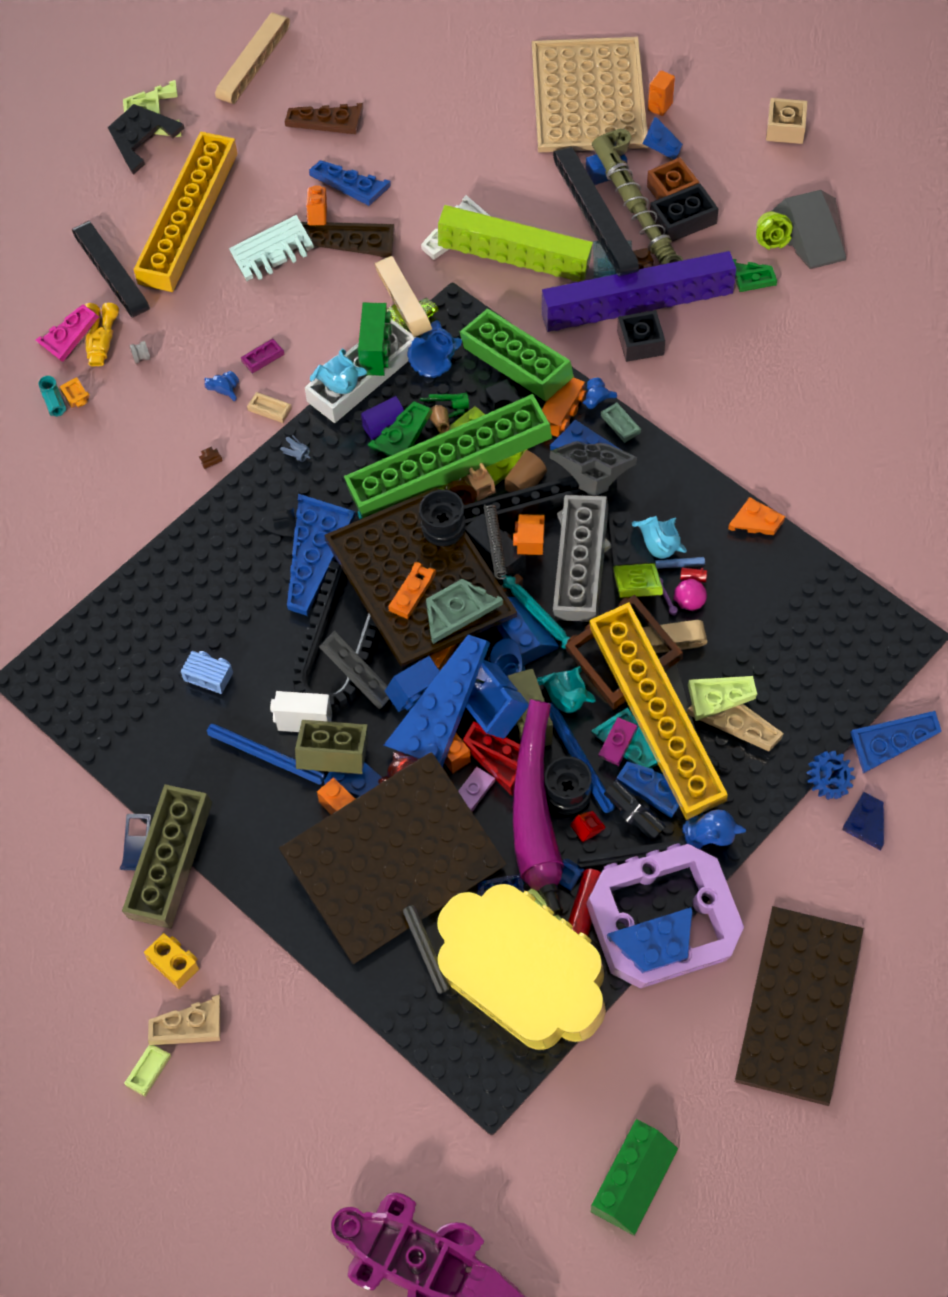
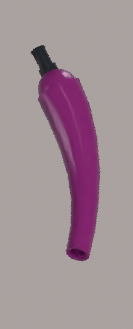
M530 699L522 732L514 784V849L521 879L532 889L540 892L541 897L545 899L547 907L554 912L553 916H556L563 912L558 897L559 890L557 885L562 878L564 863L551 822L545 789L544 751L551 704Z

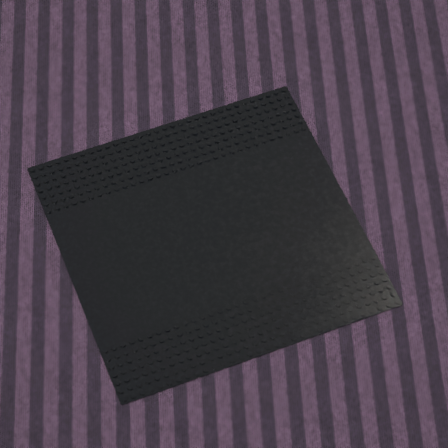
M455 283L447 285L422 307L430 324L438 320L442 329L448 331L453 338L460 339V331L487 308L496 313ZM404 322L401 326L408 332H410L409 328ZM461 343L459 349L454 352L451 360L452 366L449 371L436 378L424 377V375H419L418 371L415 372L408 361L336 423H333L309 404L0 670V694L133 814H150L151 823L164 784L207 793L213 803L192 867L489 1135H494L579 1042L568 1041L561 1037L554 1046L548 1049L535 1050L529 1048L450 985L449 990L438 993L410 928L353 965L279 851L280 846L331 815L319 803L317 791L325 785L324 780L322 784L314 783L215 739L207 733L210 724H216L296 760L295 748L299 732L278 731L276 722H273V712L270 710L271 700L275 699L276 691L295 692L293 685V674L295 673L293 668L295 662H298V653L302 650L303 639H306L305 633L307 628H310L309 622L311 616H314L313 611L315 605H318L317 599L322 592L320 589L307 616L288 610L287 600L294 536L286 537L270 533L260 527L259 523L274 508L291 501H297L298 494L355 511L356 516L353 522L359 520V510L348 490L344 476L389 457L368 446L372 440L363 428L362 412L396 396L404 410L415 401L429 408L435 405H442L450 414L457 411L452 409L451 401L421 402L420 398L429 397V394L467 393L469 409H464V412L466 413L476 406L486 415L493 411L486 402L485 389L504 380H507L511 386L515 387L520 399L533 394L540 408L543 409L547 401L463 347V343ZM572 367L574 378L584 381L585 391H587V382L590 379ZM607 398L593 409L587 408L583 402H580L576 415L574 417L571 416L569 420V425L574 420H577L619 449L637 457L636 465L616 478L617 495L607 498L608 512L629 511L632 519L638 522L657 516L658 521L662 522L676 518L675 528L681 537V544L685 546L687 552L675 551L673 555L663 559L652 555L654 561L696 557L705 558V565L684 567L700 570L704 568V570L708 571L707 581L702 583L707 592V599L700 609L693 611L681 609L679 604L673 600L674 590L682 582V567L657 569L659 577L663 579V586L673 606L678 609L676 615H670L669 606L664 595L636 596L660 625L692 620L703 621L707 644L697 648L681 650L683 652V660L677 663L689 707L692 705L688 689L689 680L753 676L757 691L756 699L743 704L784 733L782 739L770 751H767L701 720L696 721L692 717L696 733L704 749L709 751L708 755L715 757V760L719 761L720 765L727 767V770L715 769L728 794L727 802L703 812V814L705 815L716 809L725 810L734 818L736 824L746 829V832L736 834L734 841L730 845L720 846L711 843V849L701 850L718 859L727 882L813 788L814 784L808 783V780L812 777L807 774V771L812 770L809 763L814 761L813 757L821 755L825 751L828 753L836 751V756L844 754L854 743L850 732L870 726L948 641V633L787 518H785L783 524L774 535H766L760 532L748 533L747 529L735 528V531L729 530L730 522L749 497L769 508L771 507L619 399ZM615 403H618L641 428L639 435L625 443L601 417V411ZM464 414L456 415L450 418L449 426ZM428 419L413 446L440 434L430 419ZM294 435L300 443L310 448L308 456L311 458L301 462L296 457L284 454L280 450L281 447L293 450L290 447V443L286 441V437H290L297 442L292 436ZM552 435L551 439L527 449L538 456L547 468V473L538 485L571 476L563 466L550 459V445L558 438ZM505 479L495 486L496 493L481 500L510 493L505 490ZM560 511L544 515L543 555H526V575L522 577V588L554 620L553 604L561 536V524L557 513ZM607 518L606 539L610 542L609 524ZM515 523L500 527L499 529L506 531L513 541ZM637 526V528H638V530H639V532H640V534H641V536H642V538H643V540H644L643 534H642L640 528ZM611 548L604 553L598 616L610 609L617 608L619 603L626 598L619 596L614 577ZM345 573L320 645L332 632L336 631L356 652L369 613ZM633 608L641 626L649 627L636 609ZM555 620L566 632L567 637L581 634L584 632L585 627L590 624V622ZM496 627L474 636L490 642L488 647L489 657L495 644L503 639ZM379 633L377 635V642L373 646L372 657H369V667L388 686L395 675L417 662L401 668L382 634ZM553 635L552 637L559 648L525 665L526 670H534L536 678L554 672L571 671L578 667L566 649L562 648V641L557 640ZM595 637L578 648L579 652L612 692L618 690L620 687ZM319 647L307 685L313 692L318 694H333L343 687L347 676ZM191 651L197 653L204 651L211 658L217 660L223 658L231 664L233 674L222 694L183 680L181 669L185 665L187 658H189ZM668 652L656 653V655L660 659ZM581 671L579 675L585 684V688L594 695L596 701L594 703L584 702L575 712L565 713L560 711L607 790L614 783L625 764L630 761L623 757L618 766L599 758L598 754L604 742L595 737L591 730L624 709L628 708L630 711L631 709L627 701H625L613 710L583 671ZM543 684L539 685L544 701L551 703L552 701ZM356 691L357 698L353 703L347 700L348 707L341 711L338 705L335 706L336 713H332V722L368 725V746L365 763L383 779L387 780L419 760V758L384 746L409 711L404 709L398 712L390 699L383 707L378 709L362 691ZM466 707L456 731L462 741L472 723H478ZM518 725L512 728L510 735L506 738L520 744ZM554 726L552 745L545 746L544 774L548 765L554 760L561 757H571ZM471 754V762L453 774L445 763L443 764L442 768L458 791L476 767L491 775ZM659 765L653 768L654 772L663 774ZM322 771V772L325 773V779H326V777H327V775H328L329 772H328V771ZM496 780L472 813L507 865L466 891L481 897L488 889L500 884L511 885L522 893L524 891L528 892L531 889L521 879L515 855L513 835L514 794L511 796ZM592 791L588 805L576 814L562 815L549 807L550 818L562 860L568 858L577 865L578 856L583 854L683 840L685 835L682 832V828L687 820L680 807L677 808L672 818L648 804L649 810L666 826L663 832L651 841L636 825H631L624 820L616 806L613 811L605 813ZM593 810L606 828L583 842L572 829L571 824L577 815ZM140 819L145 825H147V819ZM607 865L594 866L583 869H594L602 872L604 870V867ZM643 867V871L646 874H653L649 867ZM690 867L657 877L653 883L648 885L637 883L611 891L619 913L629 914L633 918L635 925L688 908L692 909V919L698 913L693 907V898L699 890ZM582 877L571 891L561 884L557 885L559 890L558 897L563 908V912L559 916L566 921L569 920ZM701 896L705 904L710 900L707 896ZM445 906L421 921L437 959L439 951L445 943L439 933L437 924L439 914ZM592 923L588 937L592 940L590 944L597 949L603 965L604 979L599 989L603 996L606 1013L632 984L611 974ZM616 923L618 930L626 928L623 923Z

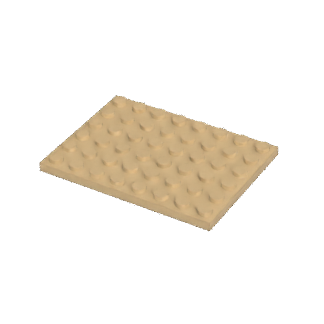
M638 37L532 41L538 152H553L567 147H573L574 151L594 150L592 147L594 139L617 129H625L631 134L629 149L648 148V146L642 144L647 134Z

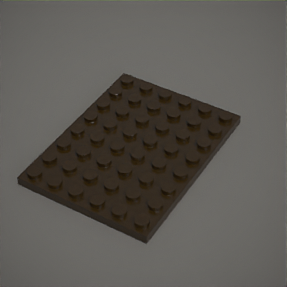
M437 487L324 535L326 543L401 668L462 642L467 635L475 636L517 617L516 609L466 532L458 542L449 546H436L424 537L419 514L420 503L427 494L438 490ZM417 561L427 569H435L436 575L410 617L406 619L390 612L389 605ZM419 574L417 578L423 580L424 576ZM464 579L475 587L485 589L487 594L495 598L499 596L503 599V605L436 643H432L426 599Z
M432 752L279 847V851L353 965L410 928L403 913L406 907L414 905L422 921L445 906L454 896L468 891L507 865Z

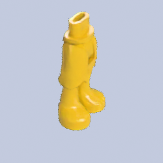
M109 302L102 305L103 322L102 327L99 328L101 319L100 308L94 303H86L84 305L99 316L86 335L85 348L87 359H89L88 365L103 366L113 337L112 324L118 317L119 307Z

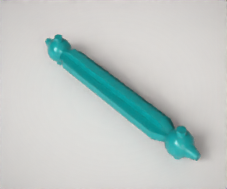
M504 575L506 578L503 579V587L511 589L512 594L557 640L562 641V648L566 649L567 641L571 637H567L566 632L520 585L515 584V577Z

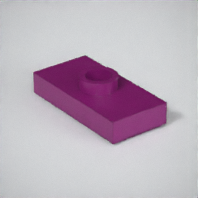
M272 338L242 356L241 362L253 374L285 354L284 350Z
M617 717L598 754L599 758L619 766L638 726Z

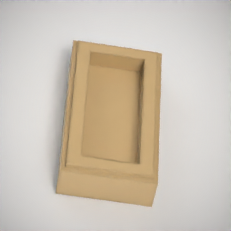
M256 392L247 409L250 412L284 423L292 406L289 403Z

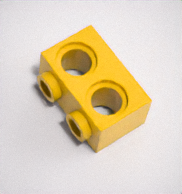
M163 933L144 951L148 962L180 989L199 970L196 963L198 959L189 950L187 952L183 951L180 948L182 946L181 943L174 936L169 938ZM164 949H170L167 955H160ZM179 964H186L184 969L176 970Z

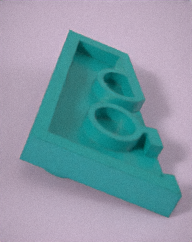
M628 708L591 730L595 737L605 743L617 717L637 725L638 729L624 758L631 763L651 769L658 766L635 717Z

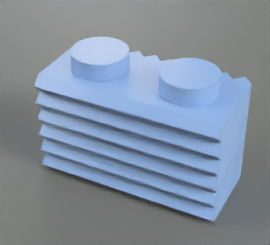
M191 651L189 658H187L185 665L181 669V674L185 682L222 694L233 674L231 664L223 658L217 660L211 658L204 651L199 653Z

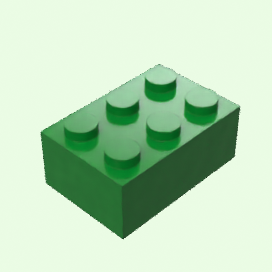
M362 303L358 357L360 367L367 371L366 375L385 376V368H389V356L387 355L391 349V340L388 339L389 336H392V324H388L391 323V311H387V303Z

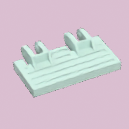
M297 215L229 248L245 280L248 281L254 278L251 270L254 271L258 280L263 277L258 269L259 266L264 265L267 273L270 275L273 273V270L268 262L274 268L287 261L285 256L287 253L292 263L297 260L292 250L298 248L300 255L304 258L307 256L306 251L313 249L314 246Z

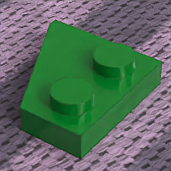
M733 259L736 266L735 281L739 292L777 286V278L772 266L758 265L753 262L741 264L736 263L737 259Z

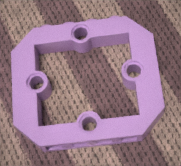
M680 843L669 846L668 850L663 852L654 850L647 853V857L639 859L638 856L625 860L624 864L617 865V863H612L605 866L586 903L611 974L640 989L727 961L732 956L744 929L718 859L689 844L681 846ZM643 867H649L653 874H646L643 871ZM690 867L699 890L693 898V907L701 914H708L718 941L696 948L689 946L688 958L685 961L642 973L634 966L632 960L627 959L621 953L622 951L612 941L610 942L607 939L606 935L608 933L618 930L616 923H623L626 928L635 925L633 918L629 914L619 913L611 891L637 883L648 885L653 883L657 877ZM701 896H707L711 904H705Z

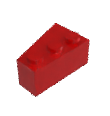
M473 722L463 742L469 748L470 754L513 796L520 744L506 737L503 739L487 734L478 723Z

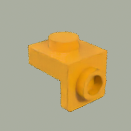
M77 377L59 387L71 408L75 406L79 408L88 403L87 400L90 394L88 391H85Z

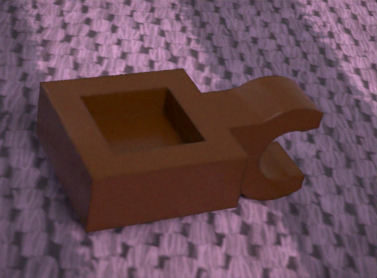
M648 248L633 251L638 260L639 269L654 266V260Z

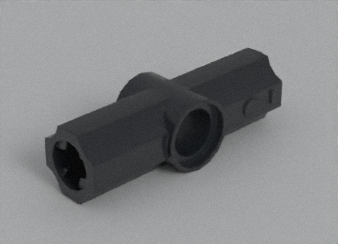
M616 780L605 791L604 795L620 810L624 820L631 825H636L651 841L658 837L666 828L664 823L649 810L648 803L640 796L633 795L619 780Z

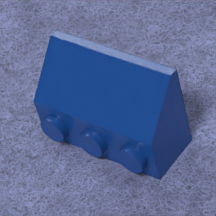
M508 597L517 611V617L495 627L503 639L510 638L519 644L524 665L558 649L559 646L550 632L516 597Z

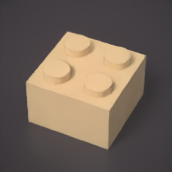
M771 98L766 141L803 144L807 101Z

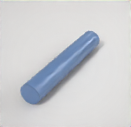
M705 558L655 560V565L657 569L705 565Z

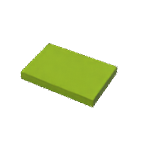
M654 563L613 566L620 597L663 595V587Z

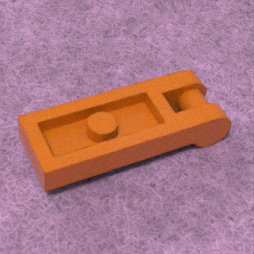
M416 561L410 574L390 603L389 611L408 619L433 581L436 570L433 568L427 569L423 567V564ZM419 574L424 576L423 580L417 578Z

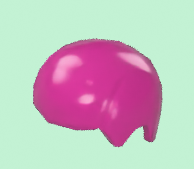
M687 579L680 582L675 588L673 600L679 604L681 609L690 611L700 609L707 599L705 587L695 579Z

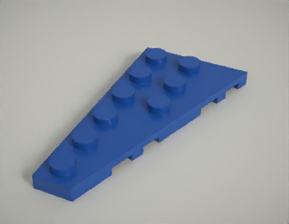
M298 494L293 558L287 600L288 610L308 615L325 580V576L329 572L330 562H334V554L326 543L324 535L353 523L356 516L355 511Z
M467 635L384 746L419 759L432 752L443 767L490 642Z

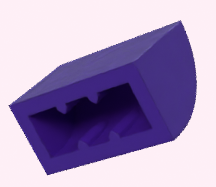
M395 396L361 413L363 428L371 440H376L382 434L381 432L386 427L389 428L396 421V417L404 411L398 398Z

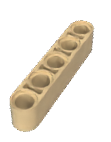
M701 620L660 625L680 650L697 648L707 644L704 624ZM650 626L642 627L655 653L670 651Z

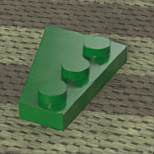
M415 401L412 402L396 417V421L389 428L386 427L381 432L382 434L375 441L372 440L368 446L387 456H392L412 447L433 411L429 407Z

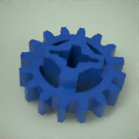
M825 751L821 755L813 757L814 761L809 763L812 770L807 771V774L811 775L812 778L808 780V783L814 784L812 791L819 790V797L826 795L827 800L833 797L838 799L849 793L847 789L853 788V784L850 781L854 780L855 776L851 775L850 772L854 768L848 767L850 760L844 761V754L836 756V751L829 753Z

